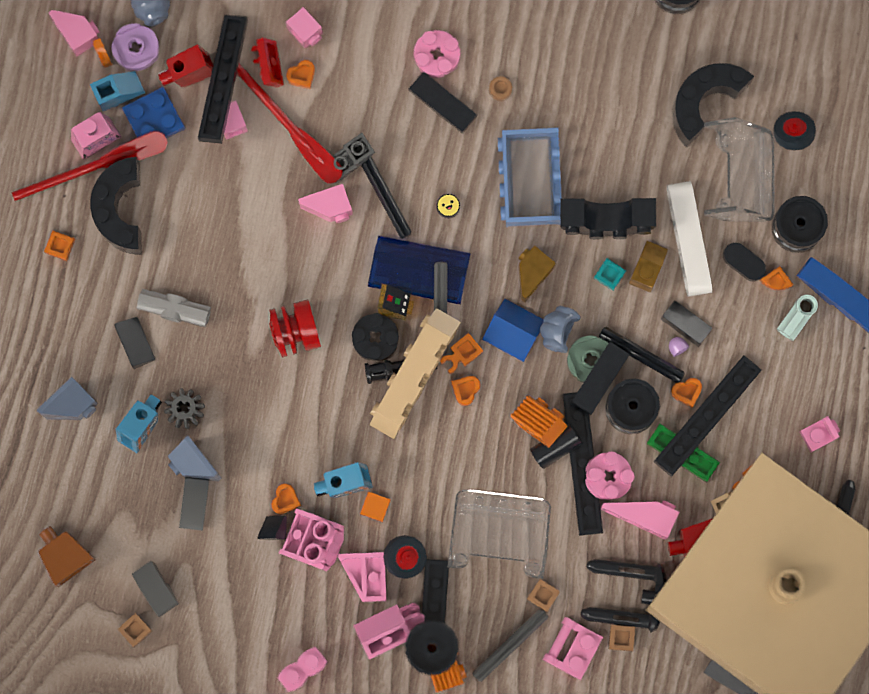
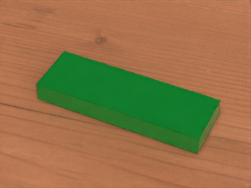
M659 423L646 444L661 453L676 433ZM697 447L681 467L707 483L720 462Z

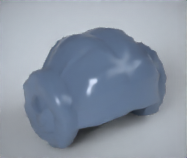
M130 0L135 16L144 21L148 27L159 25L169 16L170 0Z
M560 305L555 311L544 317L540 333L544 339L543 345L545 348L554 352L567 353L568 347L566 342L574 322L579 321L581 318L575 310Z

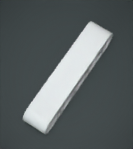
M688 181L667 185L668 202L687 296L712 293L711 278L692 183Z

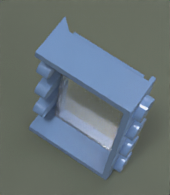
M559 129L502 130V138H498V152H503V160L499 161V175L504 174V183H500V198L505 197V206H501V221L506 220V227L560 225V199L562 197Z

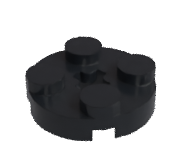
M373 313L362 317L355 324L352 331L353 347L362 358L369 361H383L389 358L397 349L399 341L398 329L389 317L380 313ZM370 333H381V341L379 343L376 341L371 343L369 341L371 339Z

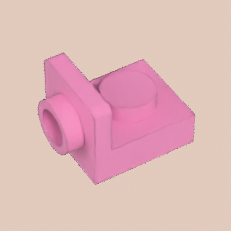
M827 416L801 430L800 434L810 452H813L839 438L838 432L840 430L837 423L833 419L830 420Z

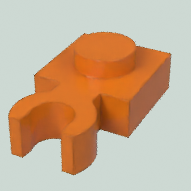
M468 333L450 347L454 354L444 356L440 363L444 364L446 361H451L453 367L448 370V373L452 374L457 370L460 362L466 367L484 351Z

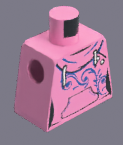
M101 112L94 114L71 129V141L83 160L121 138L111 119Z

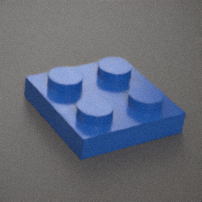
M164 87L122 107L137 137L151 131H160L166 138H169L185 129Z

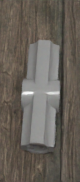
M142 289L137 303L138 310L161 315L162 318L173 322L181 323L183 321L201 327L207 326L211 307L187 301L184 297L174 294L164 295L147 289Z

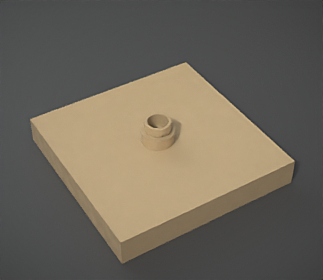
M761 453L646 611L758 694H834L869 644V530Z

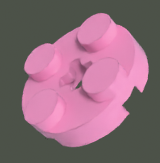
M444 31L425 32L418 39L414 48V60L421 72L424 71L433 78H441L453 72L460 61L458 41ZM440 49L441 53L444 54L443 57L439 56L437 60L433 59L431 51Z
M613 451L601 453L593 457L588 462L585 472L587 471L585 482L588 490L595 497L602 500H615L624 496L629 491L634 480V473L627 460ZM605 470L613 473V481H605Z

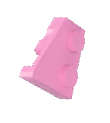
M384 552L338 554V558L362 602L386 601Z

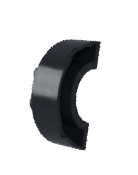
M715 63L697 69L686 78L677 93L673 105L674 129L686 148L703 132L706 126L699 112L701 100L708 95L716 93L726 94L736 99L751 84L754 75L744 68L733 64Z
M129 157L113 163L98 177L91 193L90 209L97 229L113 247L129 254L142 255L141 230L138 226L129 225L122 221L117 210L119 200L123 194L131 188L140 186V163L137 157Z
M584 198L560 199V227L565 230L567 235H589V239L593 240L603 239V236H613V239L621 240L627 239V235L651 234V230L656 228V198H632L629 201L620 203H595L586 201Z

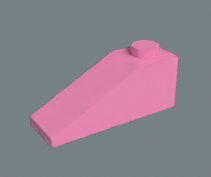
M662 501V503H603L600 510L664 540L668 538L679 514L675 510L676 506L667 501Z

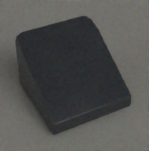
M266 516L257 539L286 540L287 516Z

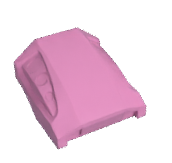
M296 508L294 512L296 516L283 549L279 550V554L327 572L335 563L342 546L344 526Z

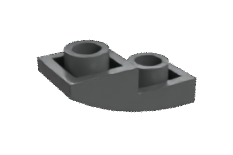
M360 133L343 145L344 148L333 155L335 158V168L343 170L340 180L357 169L375 153L363 133ZM338 161L342 167H338L336 162Z
M185 477L179 528L203 531L209 479Z
M153 561L148 562L132 573L138 587L157 616L161 617L179 604L170 585L164 581Z

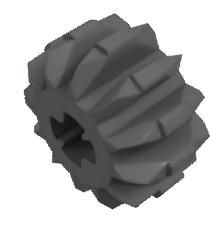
M181 388L179 389L180 396L177 397L174 392L171 393L174 401H165L171 408L164 409V413L172 414L167 420L169 423L176 420V428H180L182 422H184L185 428L189 429V421H192L194 425H198L199 423L195 417H204V414L198 410L205 408L204 403H198L201 400L200 395L193 397L194 391L192 389L185 396V391ZM182 404H184L185 406H188L190 404V407H188V413H179V411L181 410L180 406Z

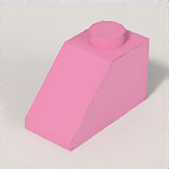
M55 10L48 12L76 56L93 47V41L99 39L97 34L100 31L93 21L88 22L85 16Z
M343 184L298 199L301 209L329 222L336 221V223L347 221L349 216L353 215Z

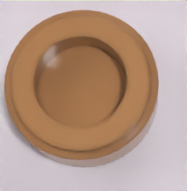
M503 76L494 78L489 85L491 97L497 101L508 99L512 93V83L510 80Z

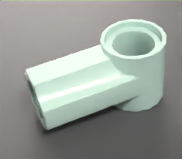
M803 295L798 298L776 330L786 338L794 341L810 317L816 312L818 308L817 300L811 295ZM806 300L811 304L810 312L801 310V301Z

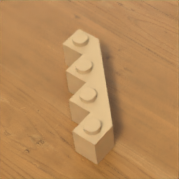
M437 308L431 316L428 314L425 316L420 325L423 329L414 345L410 343L403 355L406 359L398 373H393L387 383L389 389L381 403L377 402L370 413L373 416L370 426L395 439L405 424L411 409L421 396L427 381L438 366L444 351L454 338L461 324L460 321Z

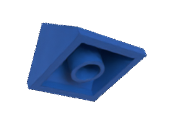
M504 299L494 314L482 340L524 362L540 334V327L544 319Z

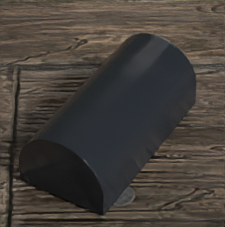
M569 423L567 428L549 448L539 442L530 448V451L539 466L545 469L584 443L572 423Z

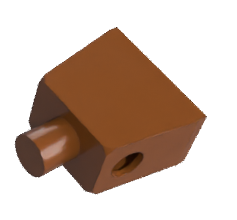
M50 526L39 534L46 546L38 551L53 584L57 587L66 583L96 560L66 531L58 536Z

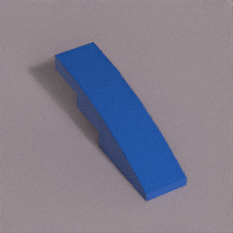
M810 257L797 274V277L829 305H834L849 320H854L869 333V300L813 257Z

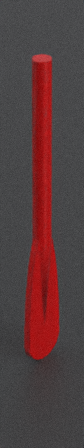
M239 63L237 75L288 130L292 140L309 165L324 182L330 184L338 182L341 179L343 170L335 168V158L312 136L297 127ZM337 161V166L342 167L340 163Z
M151 131L114 148L98 160L14 191L12 196L17 201L95 170L108 168L113 163L125 158L137 157L139 161L157 155L166 149L167 138L160 131Z

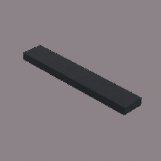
M224 15L198 134L199 142L219 144L223 142L248 19L245 16Z
M743 355L653 462L672 477L762 369Z
M577 392L563 394L566 425L572 423L584 443L569 453L579 536L603 534L599 498L595 497L588 490L585 479H587L586 466L594 457L589 413L571 403Z

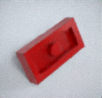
M264 37L257 39V46H253L251 51L259 52V57L254 59L253 63L260 64V77L263 85L275 88L283 86L284 82L276 41Z

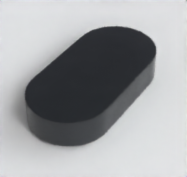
M731 243L725 248L723 252L725 263L745 279L755 282L765 275L766 265L763 260L740 243Z

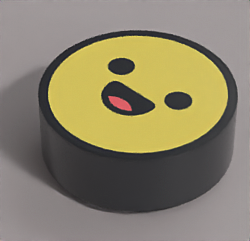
M444 194L438 199L437 211L442 217L453 218L459 213L460 202L455 195Z

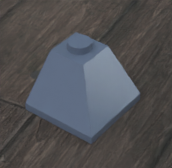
M71 377L37 411L47 420H81L83 417L85 419L89 418L96 411L95 406L98 403Z
M189 436L184 438L168 455V458L172 461L168 465L176 475L181 473L184 477L209 479L211 481L222 479Z

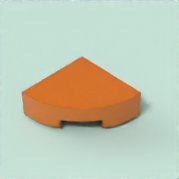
M101 38L94 40L92 44L102 66L105 68L111 66V60Z
M780 266L760 279L763 285L773 290H786L793 286V283Z

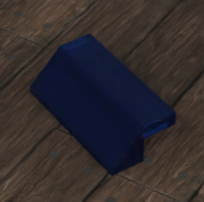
M378 236L368 287L386 290L387 285L408 292L410 295L434 300L435 262H447V302L461 305L471 253Z

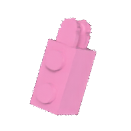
M416 603L401 608L395 605L353 626L370 660L405 643L410 631L416 625L424 622L425 617L420 613V607Z

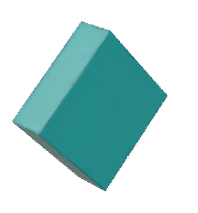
M606 258L594 279L614 291L627 270Z

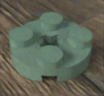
M592 335L581 337L574 342L568 352L567 365L570 373L579 382L584 383L594 367L589 363H585L584 360L587 359V354L591 353L592 357H597V360L594 362L596 364L607 347L608 342Z

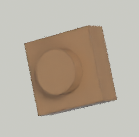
M539 579L527 600L548 612L560 591Z
M137 613L117 629L134 648L152 632Z
M610 625L608 649L633 652L635 627Z

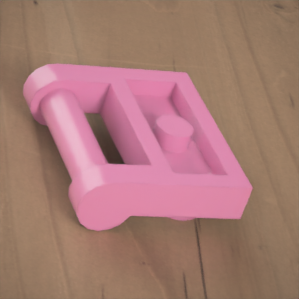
M564 617L562 621L563 626L549 653H545L542 660L581 680L603 637ZM571 630H574L578 633L563 662H561L557 657Z

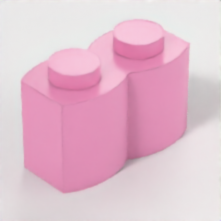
M318 648L308 649L299 657L297 663L286 666L280 672L278 679L288 692L296 691L306 683L308 677L320 673L328 661Z

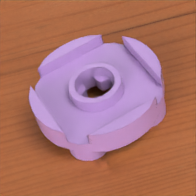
M128 24L116 33L114 42H112V52L119 65L127 71H141L150 67L158 59L159 42L151 29L141 26V24ZM133 42H136L137 45L142 44L137 53L129 50L132 48Z

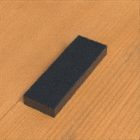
M424 71L408 88L409 92L462 134L477 117L475 112Z
M609 342L571 403L592 415L630 354Z
M426 559L422 602L424 621L437 620L445 623L449 574L448 560Z

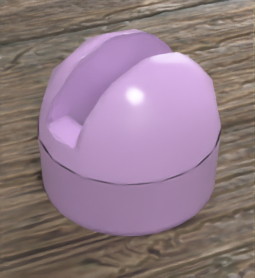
M681 337L672 338L669 342V350L673 357L682 354L689 348L688 343Z

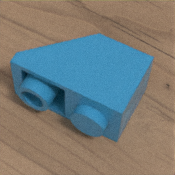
M136 71L111 74L90 84L103 112L145 93Z

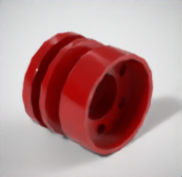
M309 299L293 303L294 314L292 315L288 314L285 306H281L283 317L278 318L275 308L269 309V325L272 337L282 358L288 356L286 345L291 344L293 354H297L298 342H302L306 351L321 348Z

